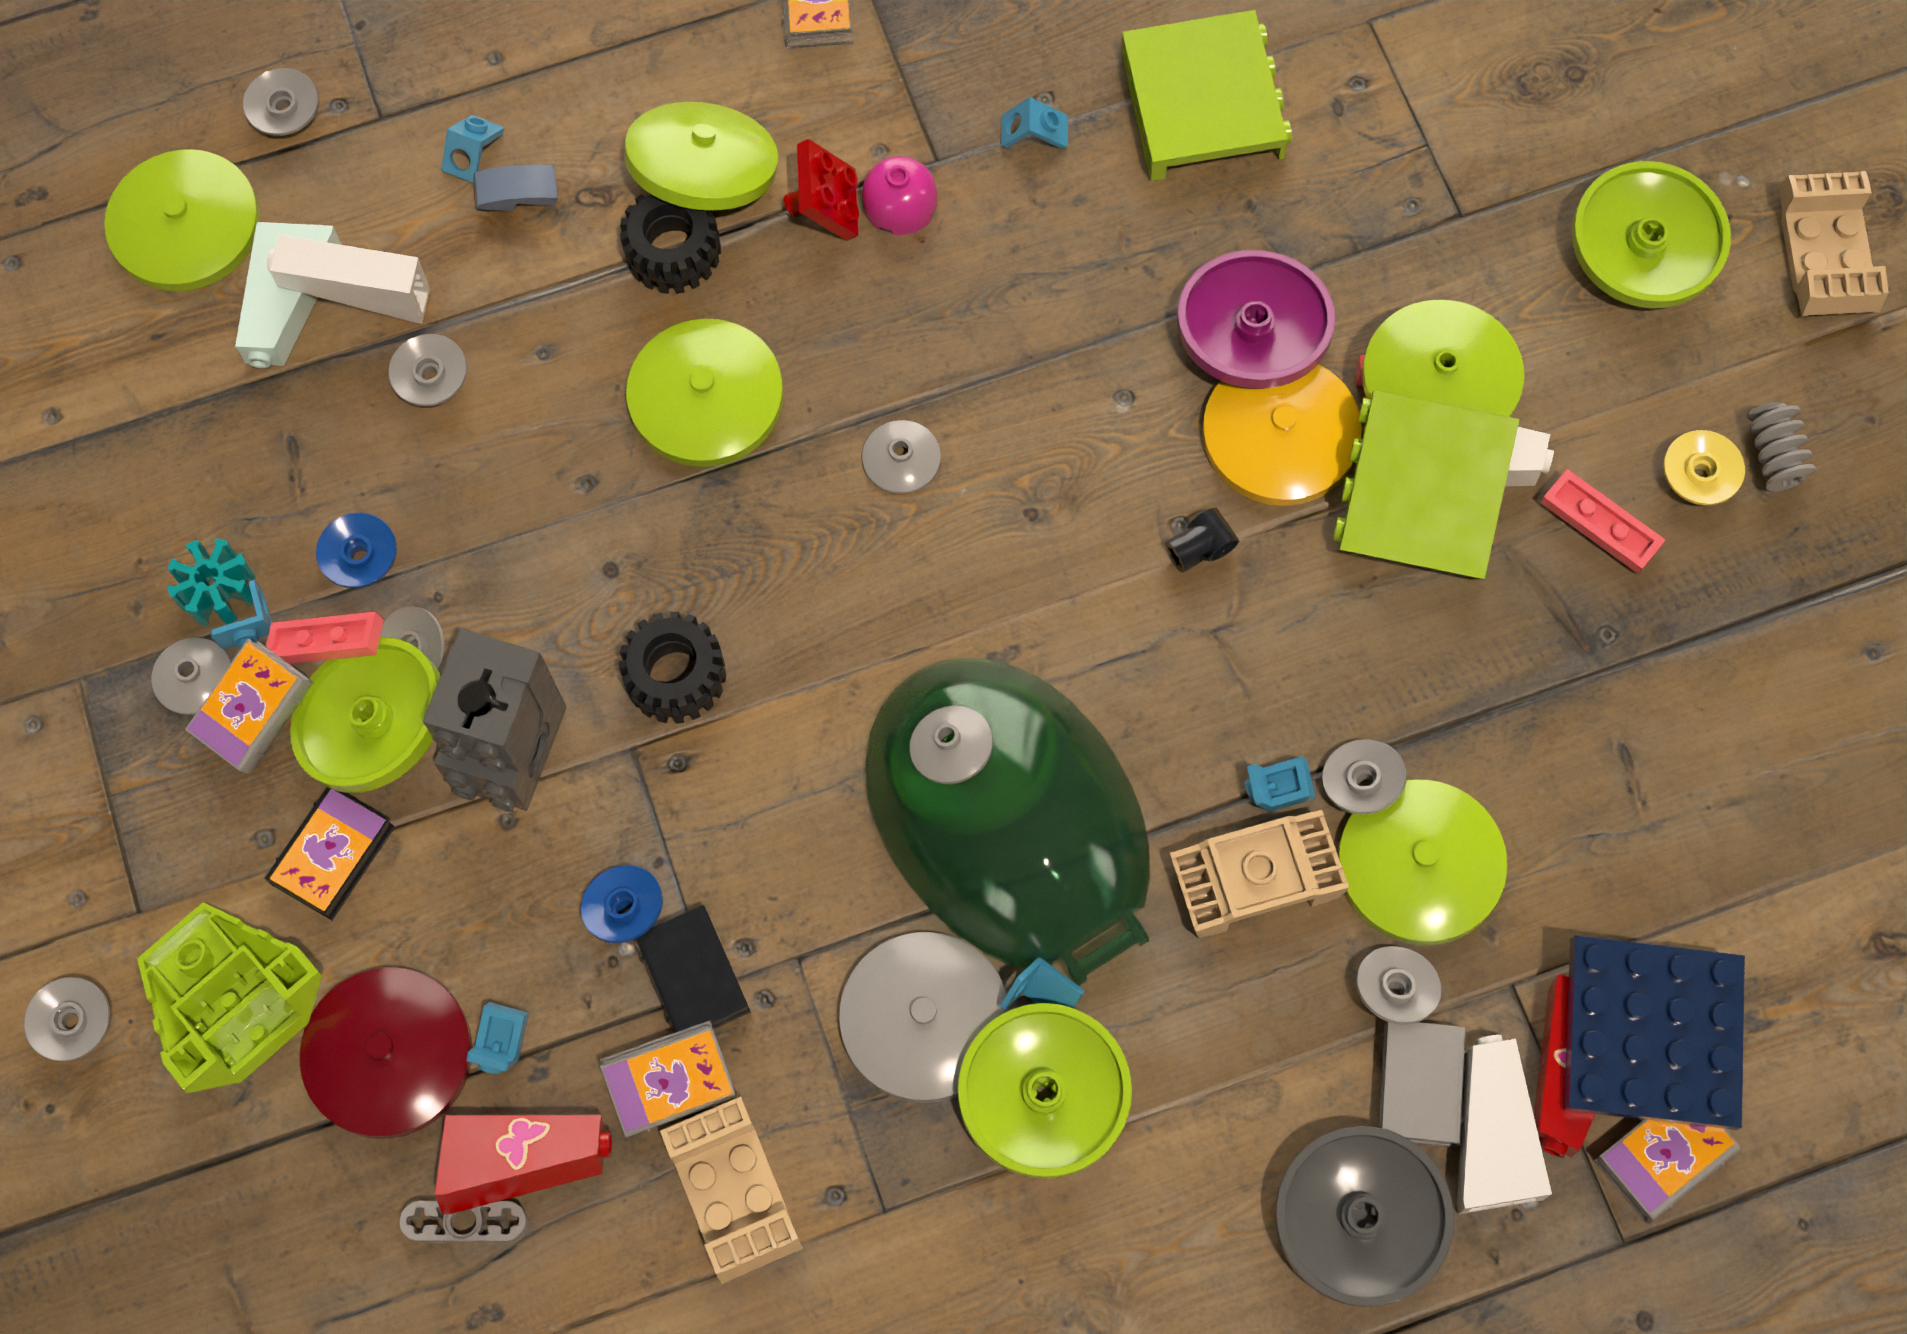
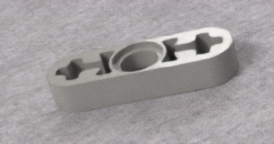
M415 1201L407 1205L402 1211L400 1228L406 1237L417 1243L511 1244L518 1242L526 1235L529 1228V1218L526 1211L518 1204L510 1201H499L468 1209L473 1211L476 1216V1225L468 1234H457L453 1228V1220L459 1212L444 1214V1235H439L442 1228L438 1225H426L423 1228V1233L419 1234L418 1229L411 1225V1220L419 1218L420 1211H424V1214L431 1219H442V1214L437 1201ZM484 1210H490L488 1213L490 1219H504L507 1211H511V1215L519 1219L518 1225L511 1226L509 1234H505L504 1229L500 1226L487 1225L489 1234L483 1235L486 1227Z

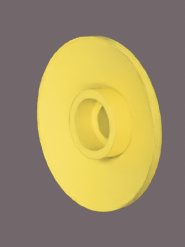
M1696 430L1681 435L1670 445L1664 458V474L1673 491L1683 499L1699 505H1716L1727 501L1739 490L1745 477V463L1739 449L1728 438L1713 431ZM1701 469L1705 471L1707 477H1700L1694 470Z

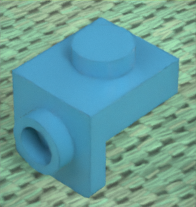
M1302 756L1264 768L1257 764L1247 766L1249 779H1246V790L1248 796L1253 803L1269 812L1316 799L1308 760Z
M491 1002L484 1005L475 1047L468 1051L466 1061L478 1064V1068L487 1073L499 1074L503 1071H508L519 1061L529 1013Z

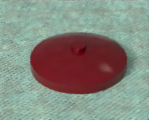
M387 967L368 970L338 984L319 1002L312 1012L309 1023L304 1029L300 1045V1071L303 1084L318 1110L340 1128L352 1134L372 1139H390L406 1136L435 1122L453 1105L460 1095L471 1067V1062L466 1061L468 1051L473 1048L471 1030L459 1003L434 979L422 973L404 968Z

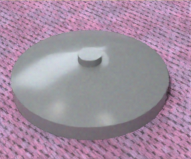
M934 932L909 933L890 939L870 951L859 962L845 985L840 1003L839 1022L847 1054L858 1072L871 1085L894 1098L915 1103H933L957 1097L961 1065L972 1041L987 1024L1009 1011V1007L1006 1010L1000 1007L1007 995L1005 987L990 961L973 946L960 939Z

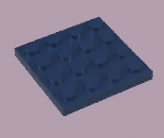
M1577 935L1570 938L1564 1110L1729 1130L1741 1129L1745 955Z

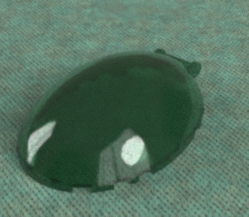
M959 658L938 662L917 671L896 687L879 709L870 731L866 756L867 792L876 827L891 860L906 883L929 911L935 913L950 928L953 934L960 939H965L983 951L984 955L1011 967L1016 965L1028 968L1038 957L1045 960L1051 966L1060 961L1071 979L1078 986L1088 981L1086 977L1088 974L1135 944L1141 947L1149 942L1146 931L1134 915V913L1145 907L1150 881L1149 842L1144 817L1132 785L1115 753L1099 730L1077 706L1041 678L1019 667L990 659ZM947 706H964L975 710L987 721L993 735V750L987 764L974 777L957 784H939L928 780L918 772L910 756V740L916 726L931 712ZM954 734L946 736L941 742H950L954 738ZM1120 921L1126 928L1124 932L1079 961L1075 959L1072 954L1073 951Z

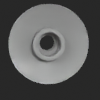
M291 68L272 69L259 75L248 86L243 98V110L249 123L258 131L274 136L292 134L304 128L315 116L319 105V95L313 81L306 74ZM284 106H289L284 110H280Z
M438 334L418 335L405 341L393 354L389 364V380L394 391L404 401L417 406H435L451 399L461 389L467 376V361L463 351L453 340ZM428 373H437L434 378L425 380V376Z
M897 420L881 425L870 434L863 447L862 462L866 475L878 488L893 494H909L924 488L934 479L940 467L941 452L935 436L926 427L912 421ZM904 447L908 449V452L905 455L899 456L894 453V450Z
M414 606L402 607L392 612L383 622L380 637L400 639L414 645L416 648L418 645V649L433 662L438 670L444 654V636L437 619L429 611Z
M194 637L177 641L166 648L155 662L151 676L154 694L160 703L170 711L182 715H195L231 664V660L224 649L211 640ZM194 666V671L191 675L187 677L182 676V672L187 667Z
M947 706L931 712L919 722L910 740V756L914 766L922 776L939 784H957L974 777L987 764L993 750V735L989 724L978 712L964 706ZM954 734V738L950 742H941L946 736Z
M1371 739L1351 741L1336 749L1327 759L1322 775L1324 790L1328 798L1340 809L1354 814H1373L1391 806L1401 796L1407 777L1405 764L1398 752L1383 742ZM1364 780L1373 782L1369 786H1359V783Z
M1398 946L1379 948L1364 958L1357 972L1356 985L1361 1000L1373 1014L1390 1023L1408 1025L1423 1021L1434 1012L1441 998V982L1435 968L1422 955L1408 948ZM1390 988L1397 989L1401 995L1394 994L1390 991Z
M65 977L46 984L34 995L26 1009L24 1029L27 1040L37 1053L47 1059L59 1062L80 1059L96 1049L104 1039L110 1024V1006L100 988L88 980L77 977ZM72 1016H78V1024L73 1029H67L68 1019Z

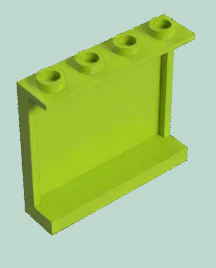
M1255 10L1122 32L1121 56L1150 181L1166 179V170L1169 166L1276 149L1279 160L1284 159L1287 144L1292 142V131L1289 120L1283 121L1281 111L1284 109L1283 94L1281 88H1275L1273 78L1276 75L1273 56H1267L1266 54L1267 31L1264 23H1258Z
M1374 390L1371 399L1363 398L1358 422L1365 423L1362 439L1354 438L1350 461L1356 462L1357 465L1354 479L1346 477L1341 501L1348 502L1345 518L1338 517L1333 540L1340 542L1338 550L1485 579L1520 419Z

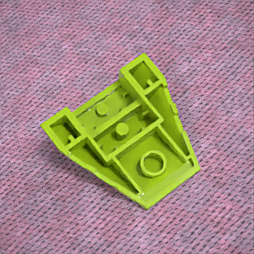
M204 902L137 958L146 997L153 1008L155 1019L152 1022L154 1030L160 1037L163 1049L160 1052L162 1063L186 1093L244 1081L308 1025L322 979V974L297 946L273 938L269 933L261 929H254L244 924L240 919Z

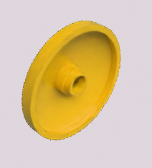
M1319 364L1302 378L1273 388H1246L1220 381L1213 390L1205 409L1202 429L1204 448L1208 460L1218 476L1239 494L1251 500L1269 505L1289 506L1303 504L1329 493L1350 472L1354 462L1350 461L1354 438L1361 439L1362 424L1358 422L1360 412L1354 397L1346 385L1331 371Z

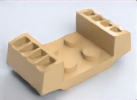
M1866 171L1788 175L1779 185L1782 205L1781 223L1793 291L1797 294L1801 315L1880 312L1889 293L1886 267H1873L1862 210L1872 194Z
M1322 810L1298 816L1283 817L1213 837L1199 844L1170 853L1195 932L1199 938L1228 931L1229 924L1308 900L1311 907L1340 898L1349 889Z
M742 1096L660 1131L670 1159L675 1164L705 1240L706 1244L704 1246L721 1284L803 1249Z

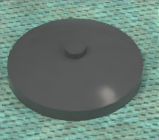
M1353 1126L1341 1128L1317 1138L1295 1157L1287 1168L1278 1189L1275 1204V1223L1278 1239L1286 1259L1306 1284L1321 1295L1339 1303L1351 1306L1375 1307L1391 1304L1411 1296L1425 1286L1438 1272L1452 1242L1454 1210L1451 1194L1441 1171L1428 1154L1418 1145L1386 1129Z

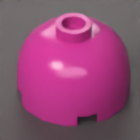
M894 156L877 163L866 175L863 185L862 204L865 216L874 227L879 230L880 227L885 230H891L893 235L911 234L924 228L931 221L932 214L938 204V193L933 175L925 165L910 157Z

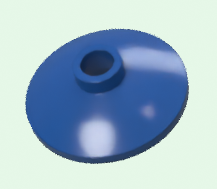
M362 512L346 514L332 521L321 533L316 547L317 562L323 574L334 584L345 588H363L378 582L389 572L397 554L396 539L388 524L375 515ZM357 552H366L365 557L360 560H354V555Z
M622 865L608 869L598 875L584 892L581 901L583 923L593 936L604 942L624 943L632 941L645 934L657 921L663 906L662 889L656 878L649 871L641 867ZM632 906L629 911L620 914L623 908Z

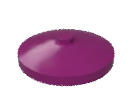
M1262 250L1231 252L1204 264L1185 284L1179 299L1177 312L1178 334L1189 357L1211 376L1228 384L1246 388L1278 387L1292 383L1307 375L1326 355L1335 327L1334 304L1331 295L1319 277L1308 267L1290 257Z

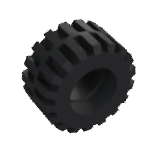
M641 194L635 198L636 206L629 205L625 210L627 218H622L620 224L622 246L629 269H632L634 277L638 281L644 280L645 287L651 290L655 286H659L661 293H669L670 288H675L676 293L685 292V286L691 285L692 289L700 286V278L708 280L712 275L711 267L717 268L719 263L718 254H721L720 237L713 210H697L677 206L663 201L652 194L647 197ZM682 231L690 235L685 243L676 248L661 249L652 245L653 241L665 232Z
M670 611V618H663L662 613L654 614L655 621L648 624L644 619L639 622L638 627L640 630L637 633L631 630L626 636L629 645L621 646L620 655L622 661H619V670L623 683L636 708L640 706L642 713L647 717L651 718L655 714L658 722L667 723L668 717H673L675 724L684 723V716L691 715L692 719L695 720L701 717L699 710L704 707L709 711L714 706L713 696L720 698L723 692L721 683L726 682V671L719 642L715 634H711L708 625L704 622L698 625L695 616L687 614L684 620L681 619L679 612ZM685 653L696 660L692 672L679 682L661 683L650 677L654 664L667 654Z

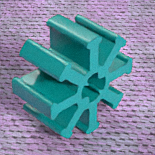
M219 538L214 540L216 545L211 556L198 540L186 545V548L196 561L193 567L181 564L173 558L167 568L179 583L175 586L169 585L167 587L169 595L182 611H187L197 624L206 627L210 624L208 619L213 609L226 625L238 620V617L227 602L230 598L243 601L247 606L253 605L250 587L245 582L248 579H256L252 567L241 553L236 554L227 541ZM215 580V583L209 585V582Z

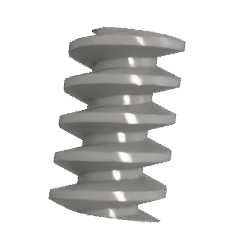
M1771 402L1754 407L1747 414L1748 419L1753 421L1750 429L1757 436L1754 444L1760 450L1758 454L1759 462L1765 465L1762 468V475L1768 480L1766 482V489L1768 491L1778 492L1794 488L1804 482L1806 476L1816 471L1815 465L1802 464L1803 461L1811 458L1812 451L1809 449H1798V447L1808 442V436L1794 434L1804 428V422L1802 420L1790 419L1800 413L1799 406H1787L1785 403Z

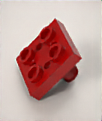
M810 139L797 143L798 190L787 193L784 196L786 210L790 215L793 214L794 217L802 213L846 241L859 236V209L857 206L856 190L858 178L856 169Z

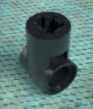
M1211 508L1193 519L1187 527L1188 530L1167 540L1165 547L1174 565L1179 571L1184 573L1207 558L1210 561H1215L1224 557L1240 541L1219 510Z

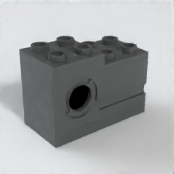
M459 629L423 719L424 725L432 735V740L440 747L434 764L443 776V780L452 788L451 792L467 800H475L476 796L490 800L492 806L507 812H513L514 808L527 811L567 706L540 652Z

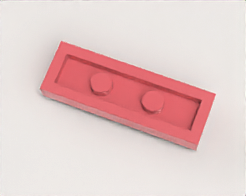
M1566 469L1541 501L1542 505L1637 574H1640L1666 541L1569 469Z
M375 611L274 622L270 626L266 647L289 664L372 656L377 653L384 619Z

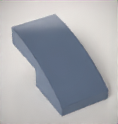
M554 165L503 166L477 171L473 175L476 209L514 211L517 204L555 206L558 199Z

